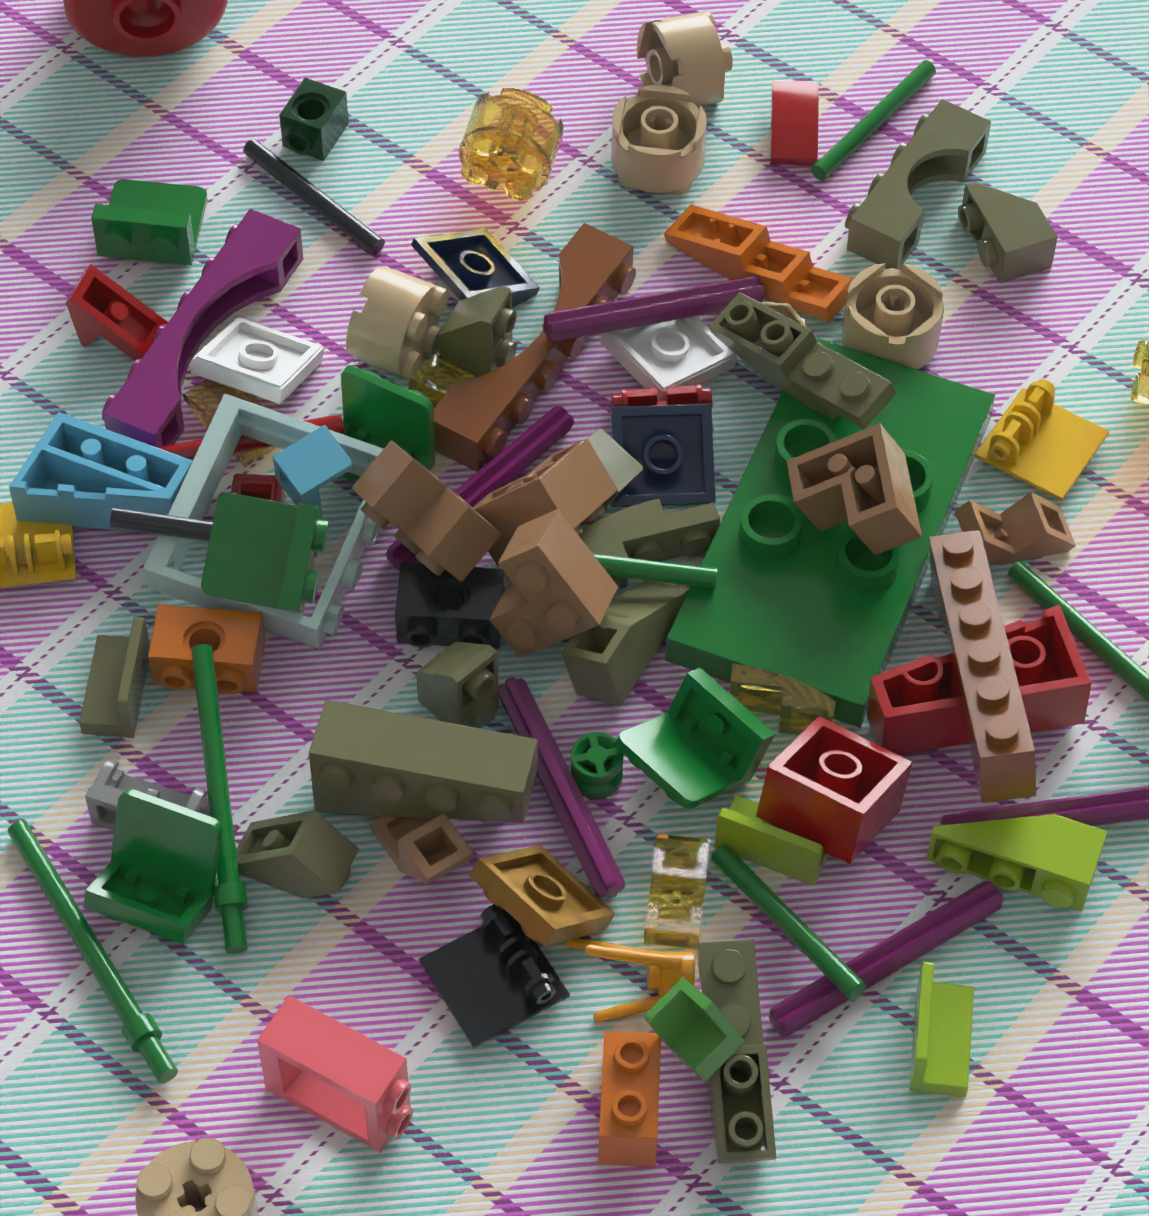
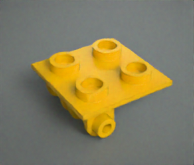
M1040 379L1038 382H1032L1027 390L1021 389L978 448L974 457L1062 501L1109 435V431L1054 404V385L1048 380Z
M13 502L0 504V588L77 579L72 525L17 521Z

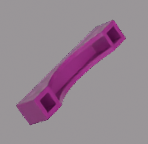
M249 209L241 222L234 224L230 228L225 244L215 257H210L206 261L201 277L192 290H187L183 293L179 300L177 311L167 325L162 324L158 328L153 338L152 346L142 359L139 358L132 364L128 378L119 392L112 394L107 399L102 411V419L107 430L154 447L168 446L176 443L185 430L181 408L182 386L188 366L199 346L218 325L238 310L259 299L282 291L304 259L300 227Z

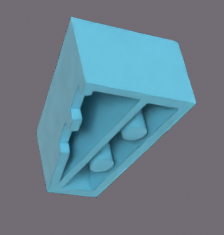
M58 412L10 484L9 490L17 521L124 530L110 528L112 508L117 507L168 515L193 461Z

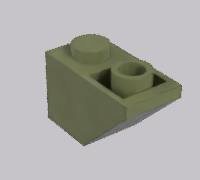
M977 182L965 184L962 205L958 207L960 225L966 233H971L978 245V253L983 265L992 269L999 283L1052 268L1058 237L1038 203Z
M502 285L459 300L438 334L439 366L471 378H477L505 365L515 357L517 343L512 341V330L516 322L517 313L512 310L511 288Z
M454 642L416 672L418 701L440 721L482 728L494 718L499 709L497 651L491 645Z

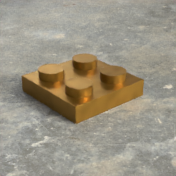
M541 845L479 858L469 874L484 889L483 893L490 902L504 908L521 924V929L526 936L544 946L605 931L616 914Z

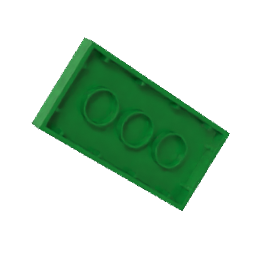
M816 338L818 343L892 382L896 395L867 428L880 423L905 453L922 537L874 555L850 528L848 521L821 532L794 503L787 461L864 429L838 415L832 421L783 390L702 561L701 567L717 568L715 589L690 587L666 638L665 661L690 670L701 668L709 676L861 728L868 710L870 678L885 672L930 565L929 537L943 534L975 458L974 454L978 450L991 420L995 394Z

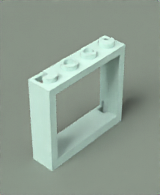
M224 393L168 515L203 520L241 435L285 449L317 430L320 426ZM329 430L351 459L352 468L348 471L350 473L361 476L383 451V448ZM363 500L312 617L297 612L205 594L201 589V578L179 571L192 544V539L158 535L143 570L149 589L202 608L262 612L264 630L320 649L326 635H334L344 612V607L340 605L346 589L353 591L357 586L363 569V561L359 559L365 545L373 546L375 544L381 527L360 510L366 503Z

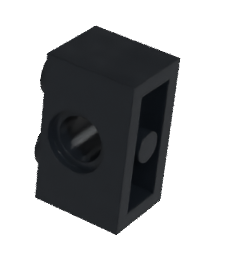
M401 563L395 608L397 643L426 648L433 645L450 646L454 642L491 645L494 649H500L501 634L489 619L504 593V571L498 568L474 567L461 582L447 570H444L440 576H437L424 564ZM446 609H455L456 611L446 612V611H443V610H446Z

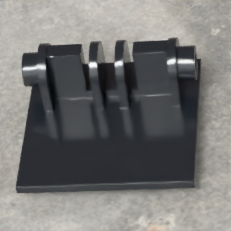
M495 904L487 907L481 913V918L484 921L481 927L419 958L421 966L473 1048L570 997V993L538 944L525 935L521 929V924L512 915Z

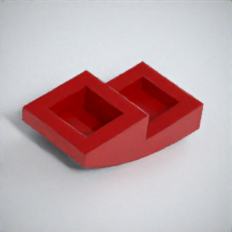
M772 80L770 164L813 166L818 161V82Z

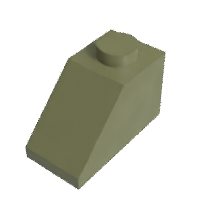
M315 810L251 822L236 848L240 875L301 898L337 893L348 881L351 874L350 866L359 851L356 845Z

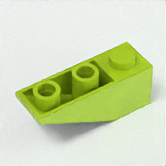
M1056 814L934 826L926 860L937 863L941 868L949 872H965L989 880L996 887L1004 890H1019L1040 897L1046 903L1055 907H1071L1082 911L1108 831Z

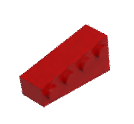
M1060 605L1044 610L1042 618L1024 624L1022 620H1018L1005 625L1004 628L1030 732L1084 724L1091 681ZM953 652L939 658L930 654L870 678L867 720L877 745L902 755L970 743Z

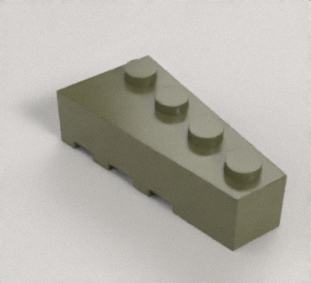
M325 700L309 750L314 810L318 813L436 818L445 813L448 819L524 823L538 770V739Z

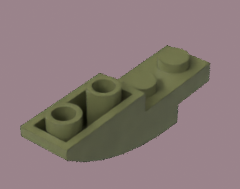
M741 292L709 325L711 333L747 364L791 396L832 421L838 415L858 427L866 429L896 395L891 381L818 343L811 329Z
M658 498L610 514L582 528L583 531L579 534V537L592 554L661 562L686 555L698 556L707 552L720 525V517L714 503L665 514ZM611 577L618 586V589L627 587V578Z
M754 939L698 943L697 956L700 991L718 1007L746 1041L707 1080L718 1164L776 1160L766 1044L763 1042Z

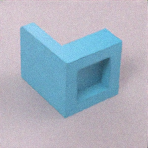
M326 425L321 426L272 456L276 479L297 506L298 503L321 507L319 489L352 468L351 459Z

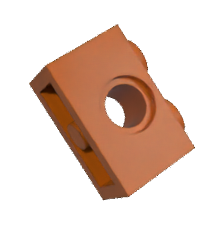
M158 604L148 653L153 685H162L173 690L195 688L191 648L199 644H209L213 649L217 691L224 694H237L239 692L257 693L266 642L262 612Z
M604 1031L598 1165L655 1167L661 1055V1038L656 1033Z

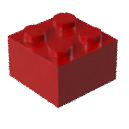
M819 716L768 765L756 817L777 828L819 843L823 846V851L826 854L851 864L900 812L913 762Z

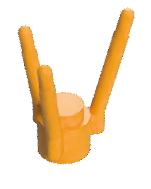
M579 938L565 941L567 947L585 950V953L589 956L647 965V989L658 990V996L595 1012L593 1019L596 1022L649 1011L682 977L693 986L695 984V959L693 952L654 951Z

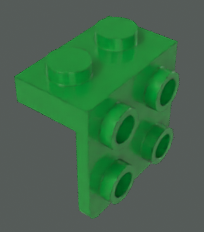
M129 179L116 181L109 205L95 204L91 221L97 255L192 265L208 201L207 191L199 186Z
M352 365L346 366L341 373L343 426L345 432L343 435L383 449L392 440L430 471L435 465L434 406L432 402L422 393L413 389H405L384 380L375 372L361 370ZM350 472L341 475V477L354 483L361 477Z
M231 492L221 494L217 500L201 580L202 591L214 597L303 614L305 603H314L318 586L319 573L311 571L315 551H324L328 535L329 521L322 520L323 510L318 506L298 503L297 506Z
M697 668L688 672L668 712L621 732L615 745L629 759L632 765L642 770L666 792L672 801L684 808L693 809L751 781L776 734L703 669Z
M126 789L119 796L117 802L111 861L85 890L84 908L105 915L112 920L121 921L149 931L161 938L184 944L212 909L213 888L215 887L223 831L221 823L213 817L134 789Z

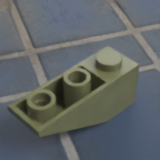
M643 581L611 601L599 626L572 636L561 652L576 694L622 706L671 629L689 588L660 582Z

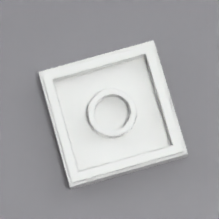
M698 316L601 333L600 343L645 389L657 388V401H666V387L702 384L735 368L738 357L711 333L709 327Z
M236 317L193 357L191 373L281 404L322 363L324 347Z

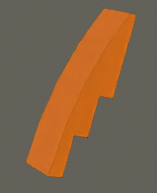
M690 204L664 233L667 242L729 280L752 276L760 278L762 285L765 286V298L776 303H788L795 311L830 323L846 304L849 285L853 278L813 267L810 252L771 241L767 226Z

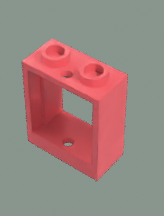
M288 995L257 1039L266 1090L381 1153L391 1137L395 1139L401 1137L413 1115V1108H411L410 1104L411 1084L408 1081L407 1058Z

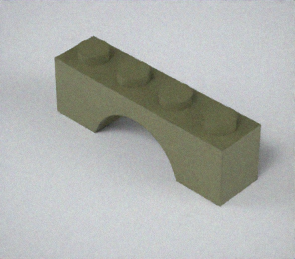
M941 99L931 114L924 113L919 119L913 137L908 144L902 142L896 149L888 170L885 173L879 172L875 176L866 199L862 204L856 202L850 209L845 221V228L849 229L847 250L876 264L886 263V269H900L901 264L906 261L919 243L924 211L914 202L911 194L919 187L931 182H964L986 153L991 121L944 99Z

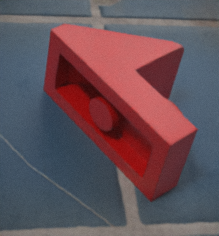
M92 264L86 267L66 301L77 336L83 347H86L99 336H102L134 361L144 357L152 346L153 338L158 328L162 324L167 325L168 323Z

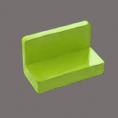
M735 795L729 809H721L717 817L714 848L725 844L742 859L815 886L829 856L823 851L821 844L756 817L759 803Z
M922 962L916 990L909 1091L966 1097L969 1081L974 986L933 982L934 963Z

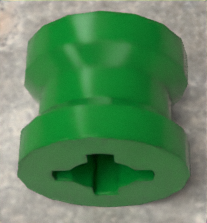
M591 732L582 735L574 742L571 749V774L582 796L590 799H603L612 796L621 786L623 781L624 754L616 747L615 742L617 739L612 735L603 732ZM591 766L596 769V772L590 770Z

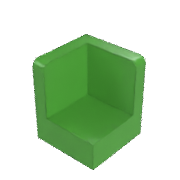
M684 977L644 1016V1020L673 1054L704 1082L746 1042L718 1007Z

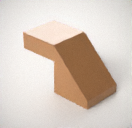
M1032 492L1001 514L971 500L955 510L962 532L980 530L987 560L998 565L1069 552L1076 547L1061 507Z
M445 813L434 819L381 815L371 821L373 835L400 872L427 885L474 858V852Z

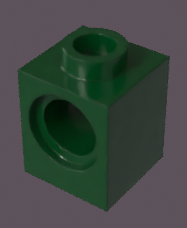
M305 77L279 114L282 146L291 149L297 154L308 155L324 161L349 124L346 91Z

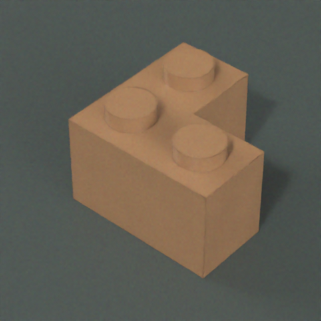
M880 423L787 461L794 503L820 532L848 521L850 528L874 555L922 537L905 453Z
M586 438L550 455L529 474L489 493L473 508L502 534L488 550L497 566L518 526L558 509L579 535L583 531L580 527L581 525L596 519L606 511L603 503L618 489Z
M392 440L351 487L366 502L360 510L383 529L390 522L399 530L394 534V537L416 554L415 557L437 576H440L444 570H447L462 582L502 535L461 496Z
M556 509L517 527L498 562V565L510 578L511 582L507 585L489 620L519 658L599 626L618 586L562 513Z

